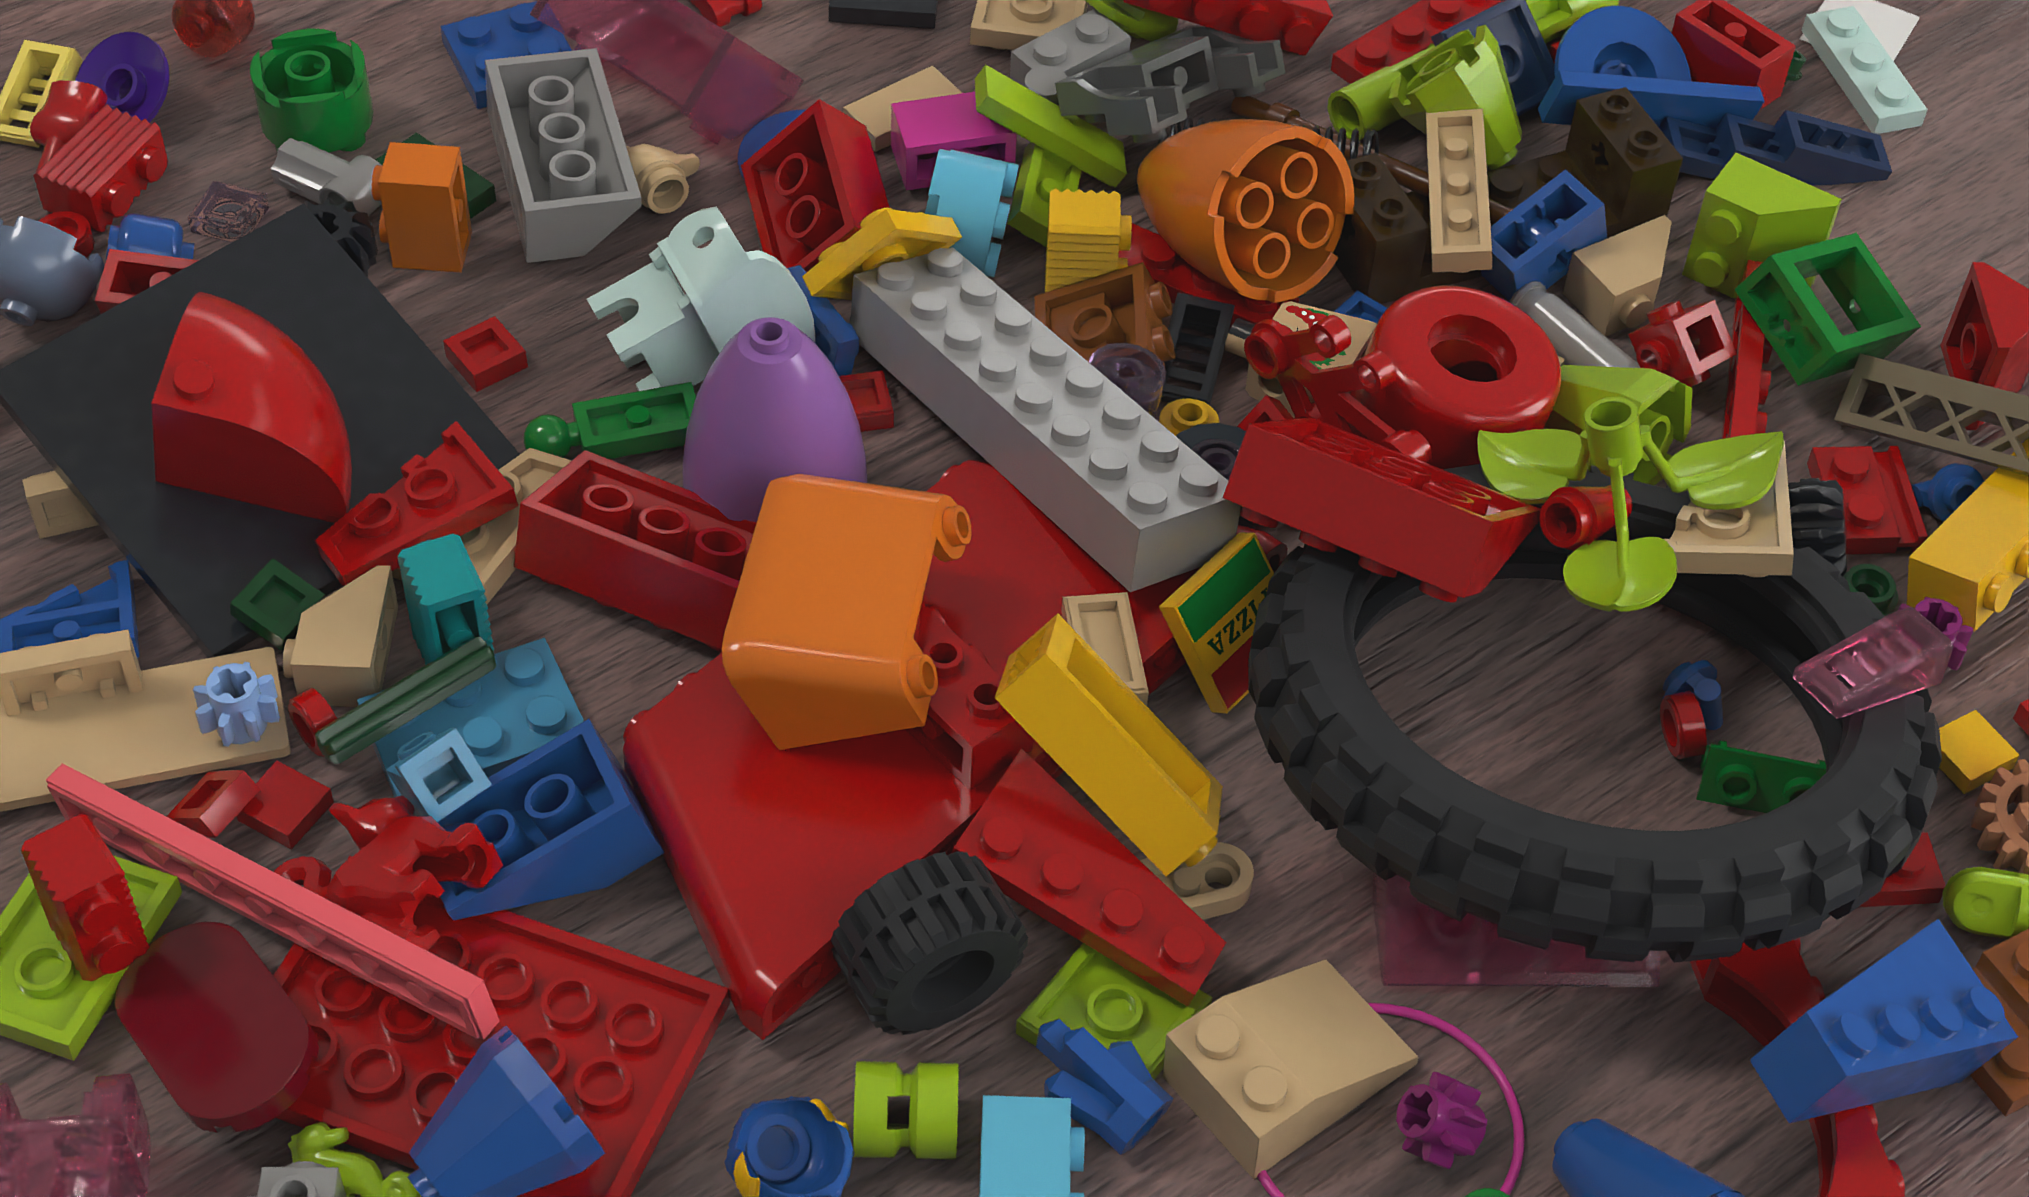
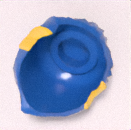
M790 1096L784 1099L752 1103L749 1108H745L742 1111L739 1120L734 1126L733 1136L729 1142L725 1159L726 1169L735 1181L742 1197H841L843 1188L851 1173L855 1153L848 1133L849 1126L845 1122L838 1121L821 1099Z

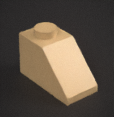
M1665 215L1573 252L1563 295L1604 336L1611 335L1627 327L1634 328L1641 325L1648 319L1646 313L1654 309L1672 223Z
M377 565L301 613L296 639H287L283 652L284 676L294 679L297 695L309 688H314L330 706L357 707V699L382 691L398 611L391 566Z

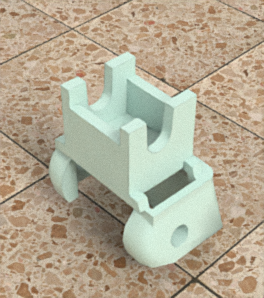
M717 206L701 209L686 216L672 229L669 237L658 242V247L649 254L653 262L587 298L598 320L618 310L625 322L607 334L625 366L629 368L643 360H646L653 373L635 383L639 391L692 382L694 386L702 382L726 343L745 325L760 318L774 317L789 321L815 342L814 318L805 294L791 272L770 254L760 250L745 252ZM713 239L708 246L704 248H697L700 245ZM679 283L681 284L686 294H684V292L682 291Z

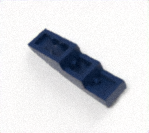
M1789 110L1783 112L1775 125L1725 113L1715 129L1666 116L1659 126V129L1683 158L1679 171L1681 173L1715 179L1733 155L1738 153L1809 185H1838L1887 180L1892 174L1881 135Z

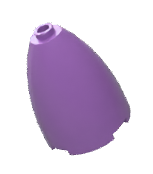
M767 317L754 320L745 325L726 343L706 374L696 396L687 427L683 455V488L695 492L704 501L719 509L729 520L734 521L749 520L757 522L766 489L770 481L776 478L794 474H806L868 483L866 455L861 430L845 386L831 362L816 343L795 325L780 318Z

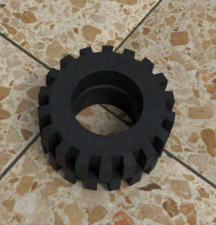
M958 851L949 855L942 852L932 854L922 860L916 859L877 880L878 882L869 889L864 890L854 900L855 903L843 913L838 921L840 926L833 931L831 938L834 946L831 949L832 955L871 1022L876 1028L881 1027L885 1033L895 1034L901 1032L902 1035L915 1034L922 1030L928 1031L956 1020L982 1004L1012 976L1011 973L1020 965L1024 957L1023 951L1028 946V936L1025 933L1026 928L983 861L977 856L970 857L968 853Z

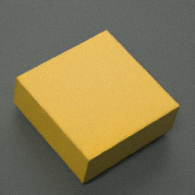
M1977 710L1939 728L1942 756L1939 768L1964 794L1992 780L1998 768L2002 767L2008 771L2013 769L2020 756Z

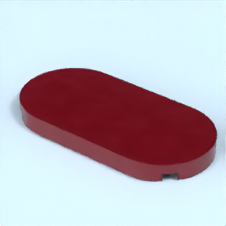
M198 922L172 930L149 944L150 947L146 953L136 958L120 979L115 995V1008L120 1021L190 1122L205 1131L218 1133L214 1127L223 1128L231 1126L235 1132L259 1127L288 1109L300 1097L311 1079L307 1074V1070L311 1065L312 1057L317 1062L318 1040L307 1020L244 936L234 927L224 923Z

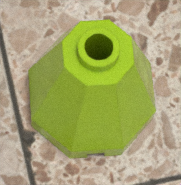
M1487 25L1477 27L1475 38L1469 29L1456 33L1421 55L1412 64L1417 75L1409 82L1401 74L1392 83L1389 94L1390 102L1403 119L1424 134H1426V112L1437 113L1483 109L1487 166L1491 170L1497 169L1508 163L1518 153L1516 145L1521 141L1522 130L1499 44Z
M1563 365L1561 367L1559 395L1545 424L1547 429L1568 430L1580 435L1582 431L1586 430L1584 413L1592 403L1607 397L1626 398L1637 406L1640 426H1650L1651 438L1668 462L1672 455L1667 454V451L1673 439L1684 443L1691 429L1692 388L1654 369ZM1643 450V457L1638 462L1637 468L1632 472L1634 473L1633 480L1655 486L1663 478ZM1590 460V464H1589V466H1588V470H1589V471H1590L1591 466H1594V465L1592 464L1591 460Z

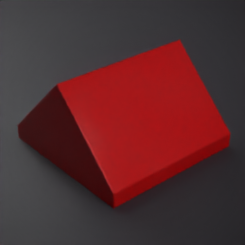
M1972 262L1940 345L1949 376L2017 393L2022 388L2029 372V289L1985 262ZM1977 420L1966 426L1965 429L1977 430L1985 422Z

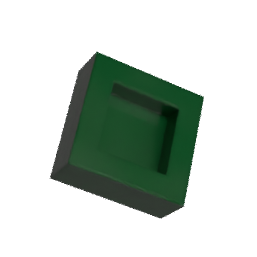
M272 558L230 603V615L283 651L286 640L294 639L297 635L301 613L323 600L325 594Z

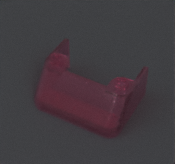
M538 0L530 13L537 20L576 41L577 45L573 51L597 48L602 67L606 61L612 63L681 107L680 112L693 119L689 128L716 145L719 144L723 136L731 141L736 140L760 121L766 119L793 100L804 82L799 76L677 0Z

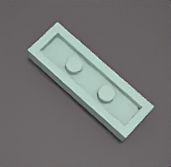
M1854 6L1806 14L1801 31L1872 133L1881 134L1922 126L1928 109Z

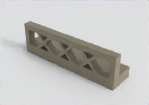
M1860 353L1834 418L1840 425L2029 476V458L2021 443L2029 438V396ZM1867 388L1873 393L1891 397L1894 406L1872 418L1857 414ZM1925 406L1946 412L1950 420L1928 432L1917 430L1910 412ZM1901 418L1904 426L1891 422ZM1978 420L2003 427L2006 435L1984 447H1979L1972 444L1965 427ZM1956 432L1959 441L1946 437ZM2012 447L2016 456L2002 452Z

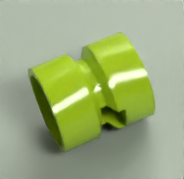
M856 1061L853 1125L854 1157L894 1158L901 1147H909L916 1159H956L959 1063H918L911 1073H903L897 1062ZM910 1096L909 1124L888 1123L889 1097Z

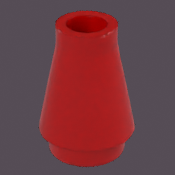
M1611 484L1604 487L1558 488L1551 493L1540 511V526L1548 541L1557 547L1573 551L1584 544L1590 545L1615 525ZM1624 488L1628 518L1632 512V499Z

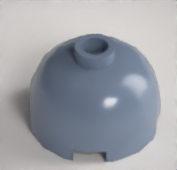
M18 216L14 226L3 225L4 221L0 218V314L17 324L33 326L35 320L46 322L58 321L69 318L80 310L96 289L105 265L101 256L95 253L91 254L89 259L73 249L77 241L76 237L49 224Z

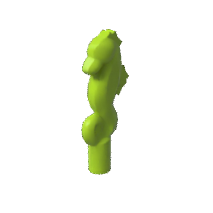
M318 1122L306 1126L300 1133L292 1135V1141L287 1143L292 1152L293 1163L310 1161L325 1167H338L346 1197H355V1194L361 1197H422L408 1179L409 1173L399 1170L392 1172L383 1180L381 1171L373 1160L362 1154L334 1149V1146L345 1143L348 1140L349 1133L345 1127L330 1129L326 1123Z

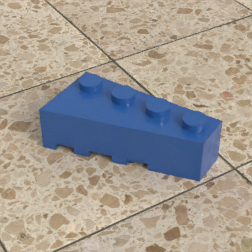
M1937 919L1808 1010L1753 1056L1750 1062L1790 1124L1960 1083L2017 1039L2018 1036L2006 1020L2004 1008L1999 999L1984 987L1940 920Z

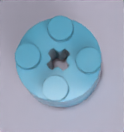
M939 149L925 214L953 218L962 238L951 247L956 249L987 277L994 278L1001 244L990 241L991 237L1003 239L1010 204L1000 202L999 200L1000 196L1012 198L1019 164L952 149L951 151Z

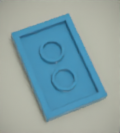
M545 638L496 653L494 656L496 667L493 671L372 744L394 797L401 796V793L391 780L386 769L401 760L397 752L402 746L425 732L433 731L434 735L437 736L439 733L455 727L488 778L584 722ZM380 692L357 699L358 706Z

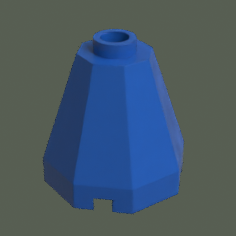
M505 1026L480 1046L410 1150L409 1154L419 1168L410 1174L408 1179L422 1197H516L581 1173L604 1155L605 1151L579 1115L573 1114V1110L565 1101L566 1098L515 1034Z

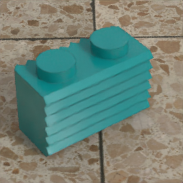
M452 533L402 549L398 555L411 630L413 639L416 640L417 648L420 649L421 658H424L425 665L473 636H480L494 651L493 639L491 637L492 631L490 629L491 624L488 620L490 616L485 602L487 600L484 594L486 591L460 536Z

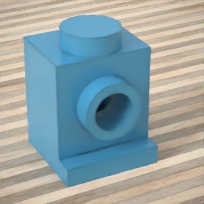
M451 727L437 736L434 735L433 731H428L410 740L397 752L401 760L386 769L401 795L405 796L414 805L415 815L432 816L437 822L492 785L455 727Z

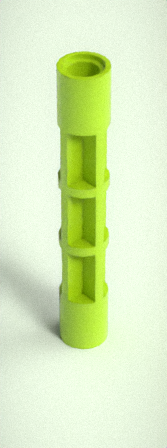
M1526 0L1545 44L1558 37H1563L1569 27L1586 13L1601 7L1619 5V0ZM1430 44L1427 49L1391 67L1386 66L1331 93L1327 109L1332 125L1338 134L1339 130L1344 127L1346 137L1351 139L1352 131L1357 128L1359 140H1361L1368 129L1371 131L1375 129L1377 132L1403 119L1389 100L1391 85L1401 74L1407 82L1417 75L1412 64L1421 55L1434 48V44Z

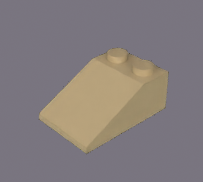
M1325 959L1222 996L1167 1033L1163 1078L1253 1179H1256L1261 1171H1267L1414 1067L1419 1057Z

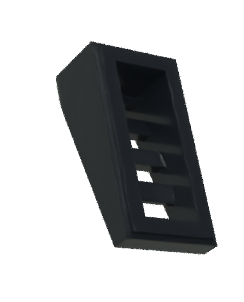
M1177 293L1168 327L1174 343L1175 358L1164 362L1165 379L1154 382L1151 391L1152 399L1172 402L1178 399L1190 398L1203 401L1208 405L1211 404L1225 353L1226 339L1232 325L1235 305ZM1183 328L1214 334L1215 337L1213 340L1183 333L1182 330ZM1178 344L1211 351L1210 356L1177 348ZM1174 361L1206 368L1205 374L1173 367L1172 365ZM1169 378L1202 385L1201 391L1170 385L1167 382Z

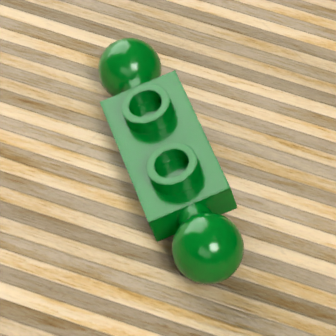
M692 382L572 403L574 422L566 423L562 418L551 414L540 415L530 421L524 431L523 442L525 449L532 448L564 458L569 453L571 447L581 446L582 452L586 450L604 458L613 459L685 445L687 427L696 399Z

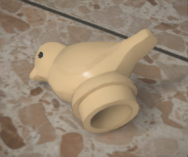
M648 144L632 147L626 146L642 197V204L659 214L670 213L678 209L685 202L689 193L686 177L697 172L700 165L699 158L693 153L676 154L673 151Z

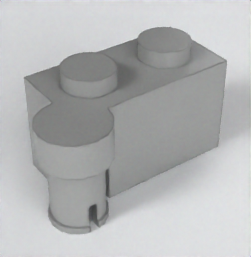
M1093 9L1011 51L1010 79L1059 106L1055 87L1056 82L1129 52L1131 36L1098 10Z

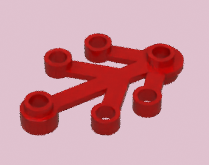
M1329 315L1312 325L1310 329L1295 332L1273 319H1264L1252 328L1251 335L1244 342L1246 358L1253 370L1265 379L1277 377L1295 419L1313 417L1352 433L1349 422L1375 443L1425 463L1431 460V447L1421 433L1416 430L1395 431L1348 393L1349 391L1364 389L1368 393L1376 394L1395 381V367L1385 353L1373 350L1354 364L1320 370L1303 357L1318 352L1325 358H1332L1350 346V331L1344 321L1338 316ZM1304 387L1311 392L1315 402H1310Z

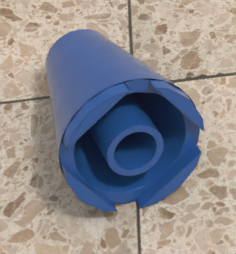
M1591 1119L1586 1122L1579 1121L1571 1124L1560 1134L1554 1145L1553 1172L1569 1197H1745L1740 1192L1602 1119Z

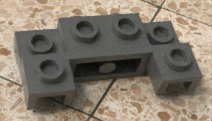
M1191 25L1055 83L1061 116L1085 115L1087 123L1106 122L1109 136L1132 135L1135 143H1145L1166 137L1167 127L1187 119L1186 109L1190 108L1191 102L1217 90L1233 89L1235 97L1255 95L1266 90L1265 82L1279 77L1286 72L1280 40L1243 41L1232 38L1219 30L1202 25Z

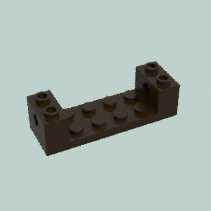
M1623 87L1577 100L1565 151L1487 171L1489 199L1514 209L1566 169L1604 203L1607 238L1663 215L1667 217L1683 158L1630 91ZM1377 153L1347 160L1354 185V214H1346L1342 233L1333 253L1339 257L1335 264L1354 293L1358 290L1376 302L1384 304L1398 300L1411 292L1423 288L1448 286L1482 276L1481 270H1472L1464 273L1453 271L1432 272L1429 198L1414 191L1405 193Z

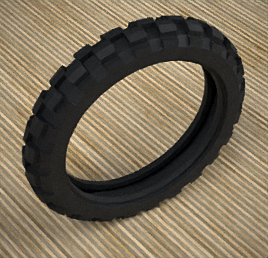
M1480 464L1443 469L1492 489L1484 477ZM1591 466L1590 471H1587L1583 480H1569L1568 487H1604L1611 484V479L1609 476L1602 474L1597 467ZM1634 473L1623 476L1624 488L1632 499V512L1627 518L1629 541L1643 537L1670 539L1675 531L1676 518L1683 505L1688 506L1691 502L1688 490L1675 493L1671 491L1668 485L1666 488L1634 481ZM1544 503L1530 505L1541 509ZM1539 519L1536 526L1492 580L1524 578L1564 581V564L1568 556L1574 551L1557 547L1548 541L1542 532ZM1616 525L1595 541L1610 540L1617 542ZM1304 543V548L1297 546L1285 557L1269 580L1266 598L1259 603L1248 659V691L1256 704L1254 719L1266 750L1274 764L1282 763L1285 770L1284 781L1315 822L1319 821L1325 830L1338 828L1336 838L1342 848L1385 881L1396 875L1410 882L1409 889L1411 895L1417 898V901L1459 922L1469 913L1497 924L1498 937L1543 950L1548 948L1551 940L1580 945L1585 948L1586 958L1635 963V961H1643L1648 956L1649 951H1666L1673 963L1731 957L1741 950L1743 942L1753 951L1764 947L1768 949L1809 935L1820 929L1822 922L1830 916L1838 920L1851 913L1881 891L1885 878L1901 870L1918 843L1938 788L1936 776L1942 761L1939 726L1934 713L1928 712L1932 700L1913 656L1908 655L1904 644L1900 643L1896 631L1864 592H1850L1848 581L1840 575L1841 571L1810 547L1801 549L1793 547L1792 576L1768 575L1765 577H1750L1741 574L1677 573L1672 588L1664 597L1656 602L1695 618L1723 633L1765 663L1800 701L1812 721L1821 742L1826 763V773L1810 789L1791 802L1766 814L1728 825L1683 831H1647L1576 821L1504 798L1472 783L1442 765L1404 734L1382 709L1366 683L1355 652V647L1360 639L1378 621L1405 603L1425 595V593L1418 589L1421 580L1399 571L1396 577H1387L1371 572L1358 564L1360 555L1338 546L1336 552H1327Z

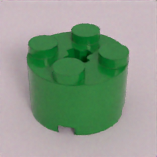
M301 29L281 34L271 40L273 48L261 58L259 51L256 53L250 64V76L262 131L266 138L275 145L276 151L289 138L298 142L304 141L328 153L338 150L354 151L364 145L366 142L365 133L373 120V105L364 54L355 42L350 39L351 46L337 40L336 32L325 29Z

